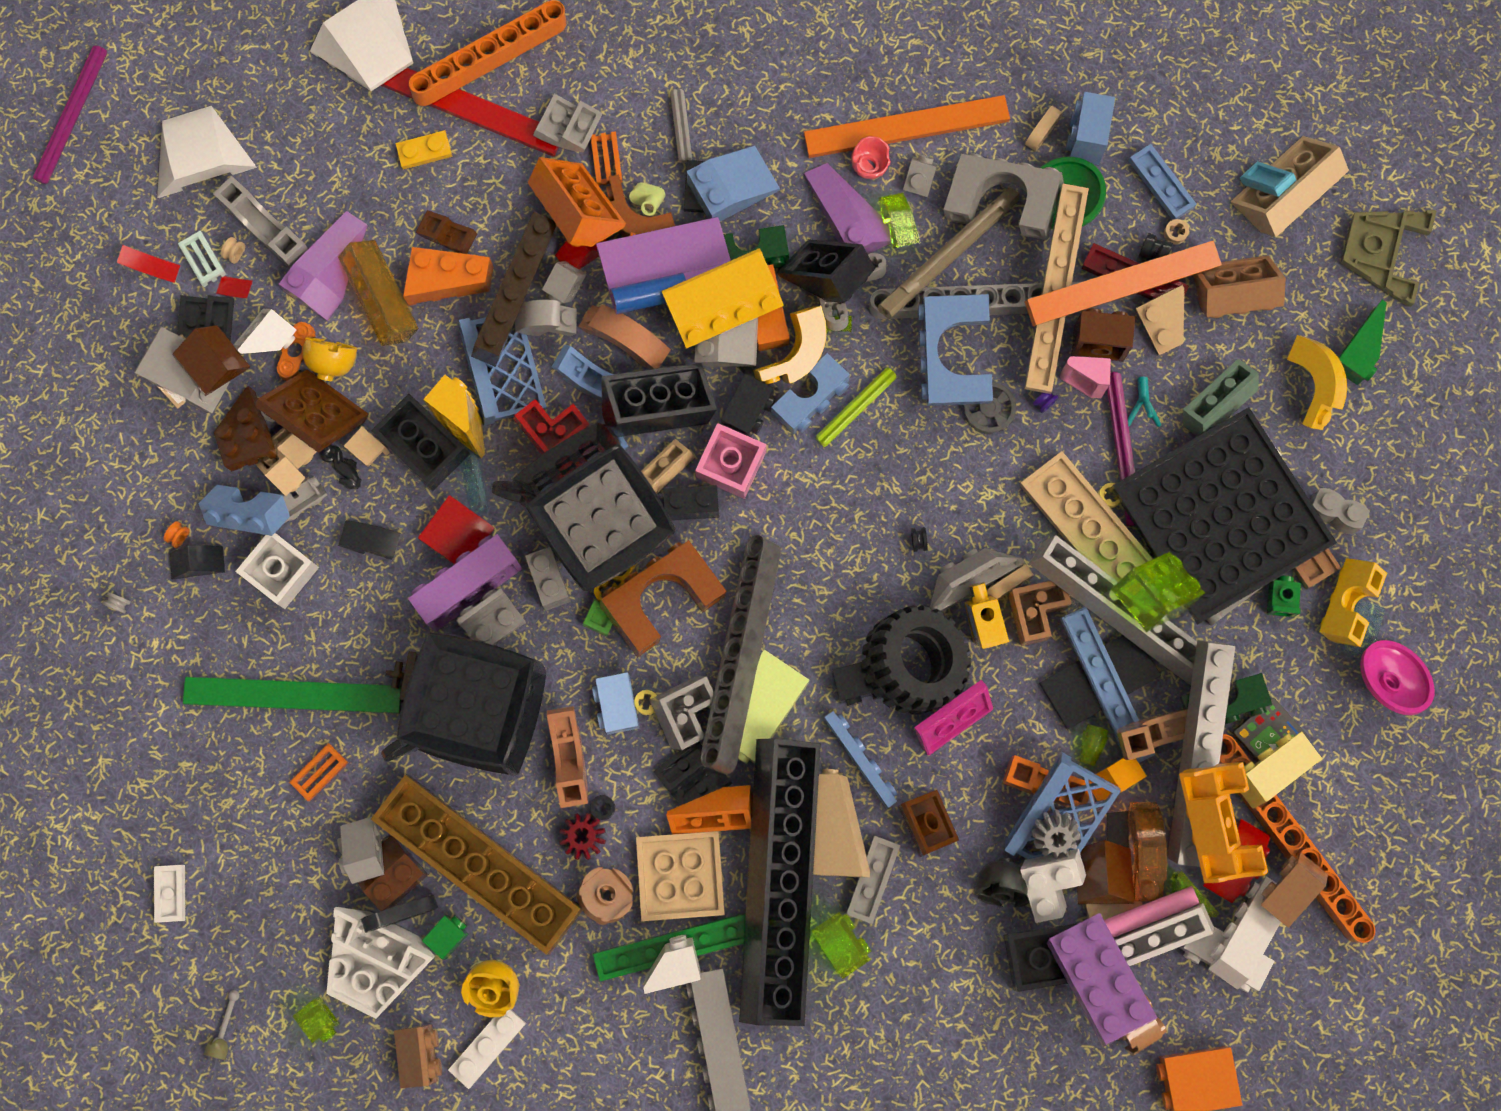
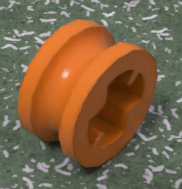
M175 521L166 530L163 539L167 543L172 542V546L178 548L189 535L190 529L186 526L182 527L180 522Z

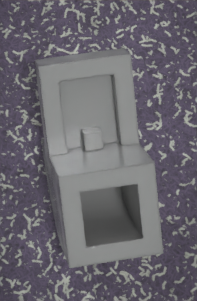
M556 300L525 302L522 304L515 320V332L531 336H541L547 332L573 336L576 334L577 309L561 306L560 301Z

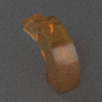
M1129 802L1128 830L1134 847V901L1151 902L1163 897L1164 880H1167V848L1164 822L1157 802Z

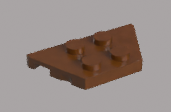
M249 386L244 389L214 431L224 467L231 472L241 469L246 465L257 464L258 458L267 456L269 459H273L278 456L266 421L261 411L255 407L258 399L256 392Z

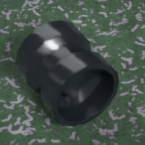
M1148 233L1138 257L1144 260L1148 258L1153 260L1169 254L1173 243L1168 240H1158L1156 235Z

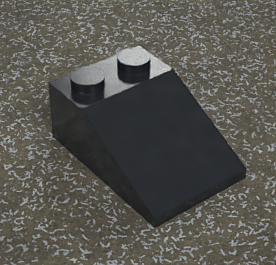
M808 239L777 273L779 277L825 301L845 303L867 281L875 267L863 244Z

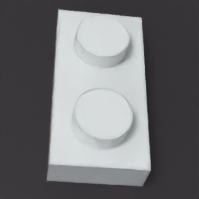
M185 865L155 866L154 923L185 921Z

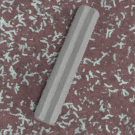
M674 89L670 94L678 160L680 163H686L687 160H692L685 96L683 89Z

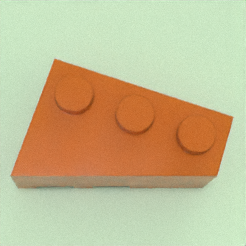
M412 247L403 297L408 306L421 302L439 301L449 297L489 292L494 266L490 257Z

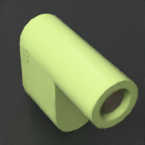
M640 182L633 188L629 198L632 203L641 206V210L645 215L651 216L655 214L664 200L665 191L658 186Z

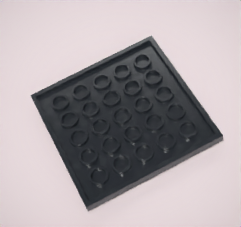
M1250 407L1111 487L1197 625L1337 543Z

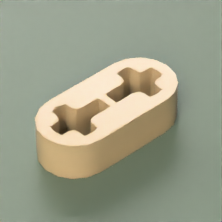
M1051 106L1034 128L1025 145L1037 152L1060 120L1063 112Z
M1026 564L987 590V594L999 600L1010 593L1012 589L1027 582L1034 574Z

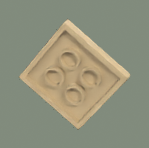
M719 831L636 837L641 921L725 915Z

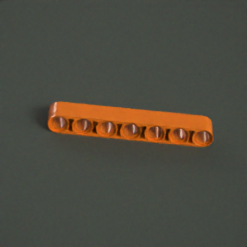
M557 0L547 1L417 72L409 80V87L414 102L420 106L430 105L561 33L566 27V15L563 4ZM442 76H449L445 79H441Z

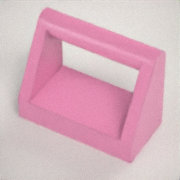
M1069 357L1060 373V378L1090 398H1102L1110 385L1111 359Z

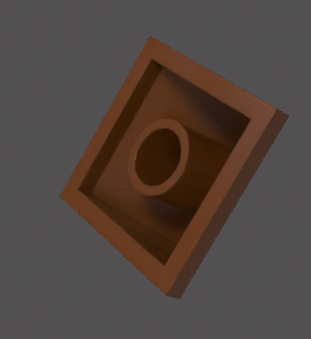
M218 325L194 329L173 352L174 358L205 396L250 368V365Z
M938 790L911 799L898 806L920 857L959 841Z
M1107 840L1084 846L1080 855L1086 877L1083 885L1077 886L1078 904H1134L1131 849Z

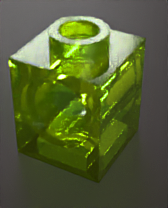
M321 997L314 998L292 1016L312 1043L319 1042L320 1040L322 1043L327 1042L337 1033L335 1028L340 1025V1022Z

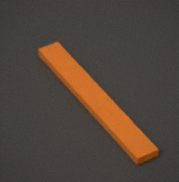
M1005 95L804 131V138L808 157L813 158L852 151L861 139L868 136L879 137L885 143L890 144L1006 123L1010 121Z
M1213 240L1030 298L1024 302L1032 326H1036L1211 270L1222 264Z

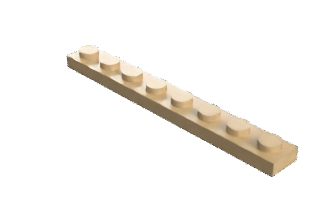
M1062 184L1041 295L1071 286L1089 188ZM1066 316L1036 325L1024 389L1048 394L1052 393Z

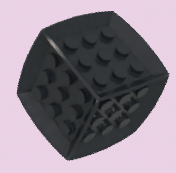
M595 423L557 444L524 468L512 479V482H493V494L510 501L519 502L522 506L526 507L556 557L583 591H589L634 566L675 533L674 524L654 489L636 463L621 446L612 429L602 423Z
M428 633L419 651L407 686L399 720L397 740L381 752L384 761H391L411 751L416 752L419 750L437 758L467 767L511 776L518 775L528 752L541 707L546 680V669L543 663L488 643L452 635Z

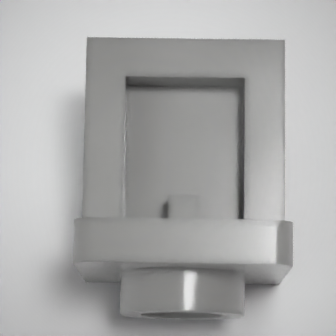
M919 154L918 158H912L903 190L928 197L938 166L937 163L933 162L934 158Z

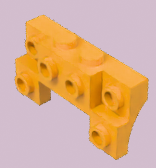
M1243 762L1216 764L1213 767L1186 769L1179 773L1186 802V815L1190 820L1192 841L1196 846L1204 883H1220L1237 878L1264 876L1267 874L1268 869L1262 845L1241 846L1230 794L1245 793L1249 790Z

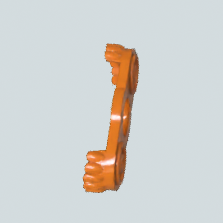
M299 322L293 326L296 331L293 334L295 339L291 345L295 343L302 346L301 354L297 357H291L288 355V348L284 349L282 347V355L277 364V373L284 381H288L299 374L298 370L304 360L303 346L305 338L316 337L314 328L306 322Z

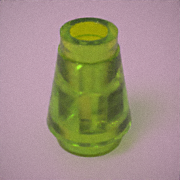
M1087 724L1086 730H1083L1080 762L1096 766V762L1109 740V737H1107L1109 730Z

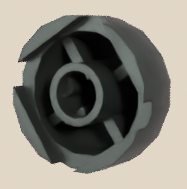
M999 858L998 861L985 865L978 874L975 895L978 894L980 901L997 906H1002L1000 901L1015 902L1014 908L1022 907L1029 903L1027 885L1020 871L1021 866L1016 864L1013 859Z

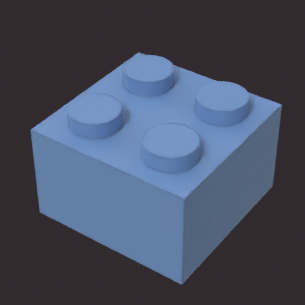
M1084 92L1081 101H1076L1069 127L1072 128L1065 148L1066 151H1070L1069 157H1078L1092 164H1100L1108 145L1115 97Z

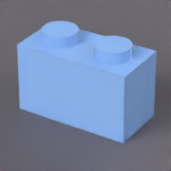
M628 672L597 678V686L592 687L595 703L600 702L602 713H597L600 729H605L607 735L639 729Z

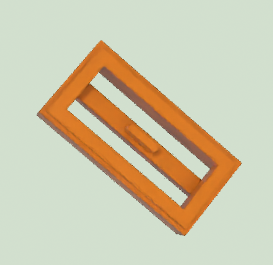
M616 131L608 135L601 133L600 136H596V134L591 136L598 186L610 184L609 176H611L607 146V141L612 140L616 175L619 174L621 183L623 182ZM601 141L606 179H601L597 142Z
M328 743L289 783L310 802L349 762ZM330 752L332 756L301 786L298 782ZM336 760H338L339 763L309 792H307L306 789L309 788Z

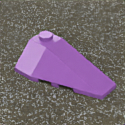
M828 163L804 173L838 242L863 244L867 254L895 242L884 218Z
M346 211L293 264L280 281V287L287 295L328 321L343 301L345 289L351 277L352 268L368 225Z

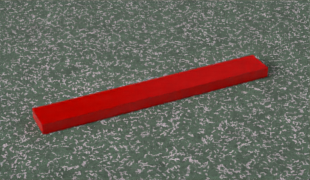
M406 68L380 86L413 99L409 80L417 71ZM457 89L428 105L552 157L555 156L559 148L533 136L539 121L461 89Z

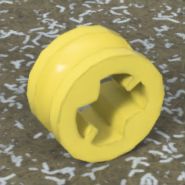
M1115 483L1105 484L1098 492L1110 508H1114L1120 503L1117 496L1114 498L1115 502L1104 498L1107 493L1105 490L1109 489L1110 492H1113L1111 487Z
M642 690L635 697V707L641 714L651 715L655 713L652 705L649 706V710H644L643 705L639 706V701L644 700L645 695L651 696L650 699L657 695L653 691Z

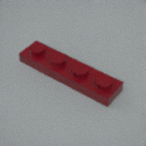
M1093 243L1081 269L1100 277L1140 263ZM1176 280L1137 294L1154 300L1183 285L1185 296L1189 285Z

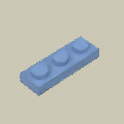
M1149 144L1129 158L1128 162L1172 220L1179 219L1196 207V202L1152 144Z

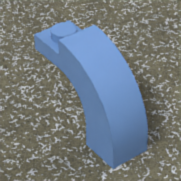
M565 344L552 365L553 369L564 376L563 380L602 402V376L614 375L596 366L573 347Z

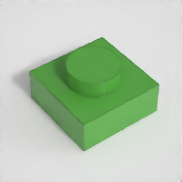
M594 600L583 622V626L607 637L613 624L601 609L600 602Z

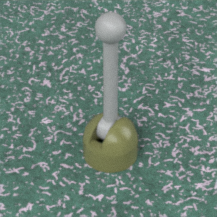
M232 990L229 992V1003L218 1037L211 1039L207 1043L203 1055L222 1060L226 1059L228 1044L223 1037L234 1003L239 999L238 991Z

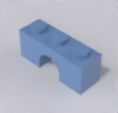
M827 353L808 373V378L816 385L817 392L809 398H801L789 389L771 407V414L793 435L798 430L802 433L812 423L811 417L817 412L822 414L830 406L829 400L835 394L839 397L847 390L850 374Z
M216 485L198 503L207 525L273 536L290 517L283 495L259 492L255 498L244 502L239 488Z

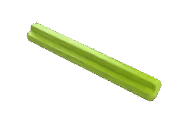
M889 367L885 368L816 435L817 442L826 447L896 379L897 375Z

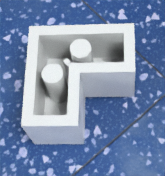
M1079 849L1069 850L1068 857L1061 852L1057 859L1051 854L1024 861L1020 871L1027 885V895L1036 923L1063 918L1067 905L1062 889L1083 885L1086 872Z

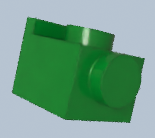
M1280 576L1277 580L1270 582L1267 615L1292 618L1299 615L1301 608H1299L1301 583L1294 582V577ZM1283 590L1289 591V599L1283 596Z

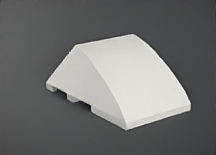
M396 0L355 1L323 22L310 50L313 55L327 61L333 68L336 67L343 71L349 78L370 91L413 64Z
M212 106L162 121L158 198L183 191L182 187L219 175L229 172L235 175L257 168Z
M335 907L333 917H335L334 933H332L331 937L333 942L332 958L329 960L327 994L376 1019L435 956L418 935L396 924L365 933L360 919L374 914L372 912Z

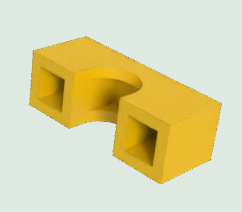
M1346 558L1343 567L1340 569L1335 590L1330 596V604L1325 617L1321 621L1319 632L1332 642L1361 647L1369 622L1359 613L1354 612L1355 605L1364 597H1379L1387 572L1375 562Z

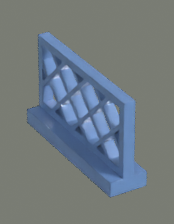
M486 317L471 321L469 318L459 320V332L484 426L493 424L497 420L514 417L516 413L527 406V404L520 401L527 390L536 394L539 404L543 409H546L527 335L520 333L521 340L517 337L519 333L515 332L514 335L510 333L508 338L511 340L502 351L496 367L471 357L478 337L476 327L483 326ZM513 342L524 346L525 352L520 359L508 353ZM504 356L517 363L511 374L498 367ZM526 357L528 360V364L524 362V359ZM520 366L531 372L532 376L527 384L514 377ZM495 371L508 378L501 389L491 384L490 378ZM510 381L523 387L518 398L505 392ZM532 381L534 383L535 388L530 386ZM493 391H495V392L498 393V395L496 396V398H495V396H494V392H493ZM501 396L514 402L510 410L498 411L497 402Z
M1061 752L1005 839L1004 851L1013 856L1017 853L1026 859L1045 856L1041 851L1032 853L1024 847L1028 841L1035 839L1032 836V829L1037 828L1035 824L1036 819H1044V811L1049 816H1052L1056 809L1054 805L1056 797L1068 795L1071 807L1059 809L1061 815L1065 812L1074 814V818L1079 825L1077 830L1081 834L1080 840L1077 843V849L1081 852L1121 792L1120 788L1071 761L1070 756ZM1073 771L1084 777L1086 785L1070 788L1068 779ZM1104 788L1111 793L1106 800L1095 802L1092 790ZM1088 791L1091 803L1075 806L1072 794ZM1093 809L1094 819L1091 822L1080 824L1077 812Z

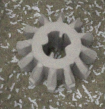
M1055 809L1053 815L1049 816L1044 811V820L1036 819L1035 824L1037 828L1032 829L1035 847L1041 848V852L1045 856L1052 853V856L1057 859L1059 853L1063 852L1068 857V848L1077 849L1076 840H1079L1081 837L1080 832L1077 830L1079 827L1077 821L1071 820L1072 818L1067 812L1061 815L1059 810Z

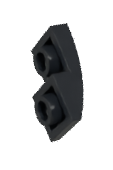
M346 520L338 546L361 554L368 552L392 560L401 533L375 525Z

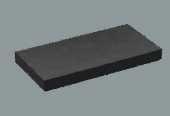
M1124 635L1104 645L1127 695L1161 676L1148 653ZM1079 660L1039 683L1067 730L1102 710Z

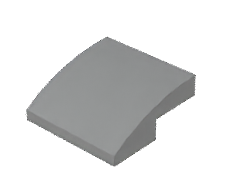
M554 93L533 136L560 148L584 152L603 113L582 101L576 106Z

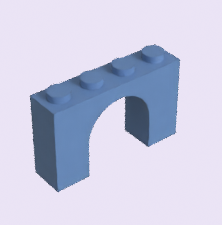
M989 294L924 297L922 304H918V320H923V331H919V346L924 347V357H920V372L925 373L926 383L921 384L922 400L926 399V406L991 403L993 401L992 374L958 375L952 373L943 366L937 351L939 338L947 329L963 325H987L990 321Z

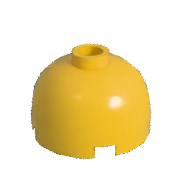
M305 338L303 359L309 370L318 373V379L333 381V377L343 376L353 367L357 355L356 347L340 342H328L320 338Z
M485 960L475 965L467 974L462 984L461 994L467 1006L470 1002L476 1008L474 1012L479 1015L501 1017L515 1006L520 985L515 971L509 965L498 960Z

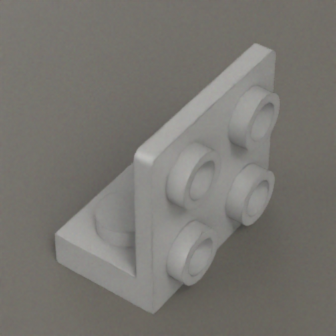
M493 589L482 597L483 601L475 607L471 605L465 608L459 614L461 617L456 620L472 640L496 645L526 623L502 589L498 591Z

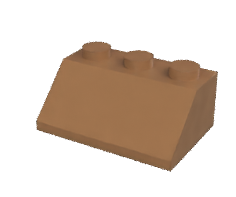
M1269 255L1221 262L1222 265L1217 268L1193 275L1199 305L1206 317L1220 318L1227 314H1246L1249 311L1272 310L1275 307L1284 306L1286 277Z

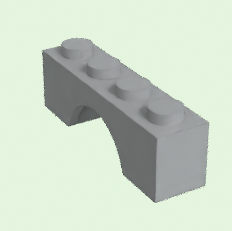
M233 176L213 193L220 204L289 269L308 250L303 241L288 227L278 222Z

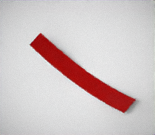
M122 245L117 263L173 283H175L180 268L179 264L151 256L125 245ZM223 276L221 277L216 294L247 299L253 280Z

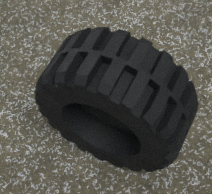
M915 605L907 606L878 621L874 625V629L869 631L866 636L868 643L864 644L862 649V655H866V658L862 660V669H866L868 674L865 676L868 684L871 683L874 690L872 692L877 698L881 696L884 699L883 704L889 708L896 706L895 710L897 712H909L911 715L926 713L948 704L963 691V683L968 682L970 672L967 671V668L971 667V657L967 656V652L970 651L968 643H964L962 637L965 635L962 630H957L954 626L956 622L950 617H943L944 613L938 609L931 611V607L925 605L919 607ZM905 637L920 643L929 655L931 675L927 683L915 679L903 664L901 646Z

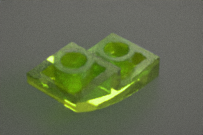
M898 193L879 197L883 223L889 224L893 248L920 243L916 223L904 194Z

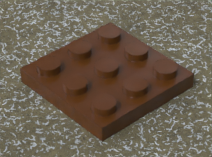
M308 369L258 398L255 405L256 408L318 453L363 424L369 415L323 380L318 379Z

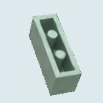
M1238 358L1183 409V426L1198 437L1227 420L1258 391L1259 373Z

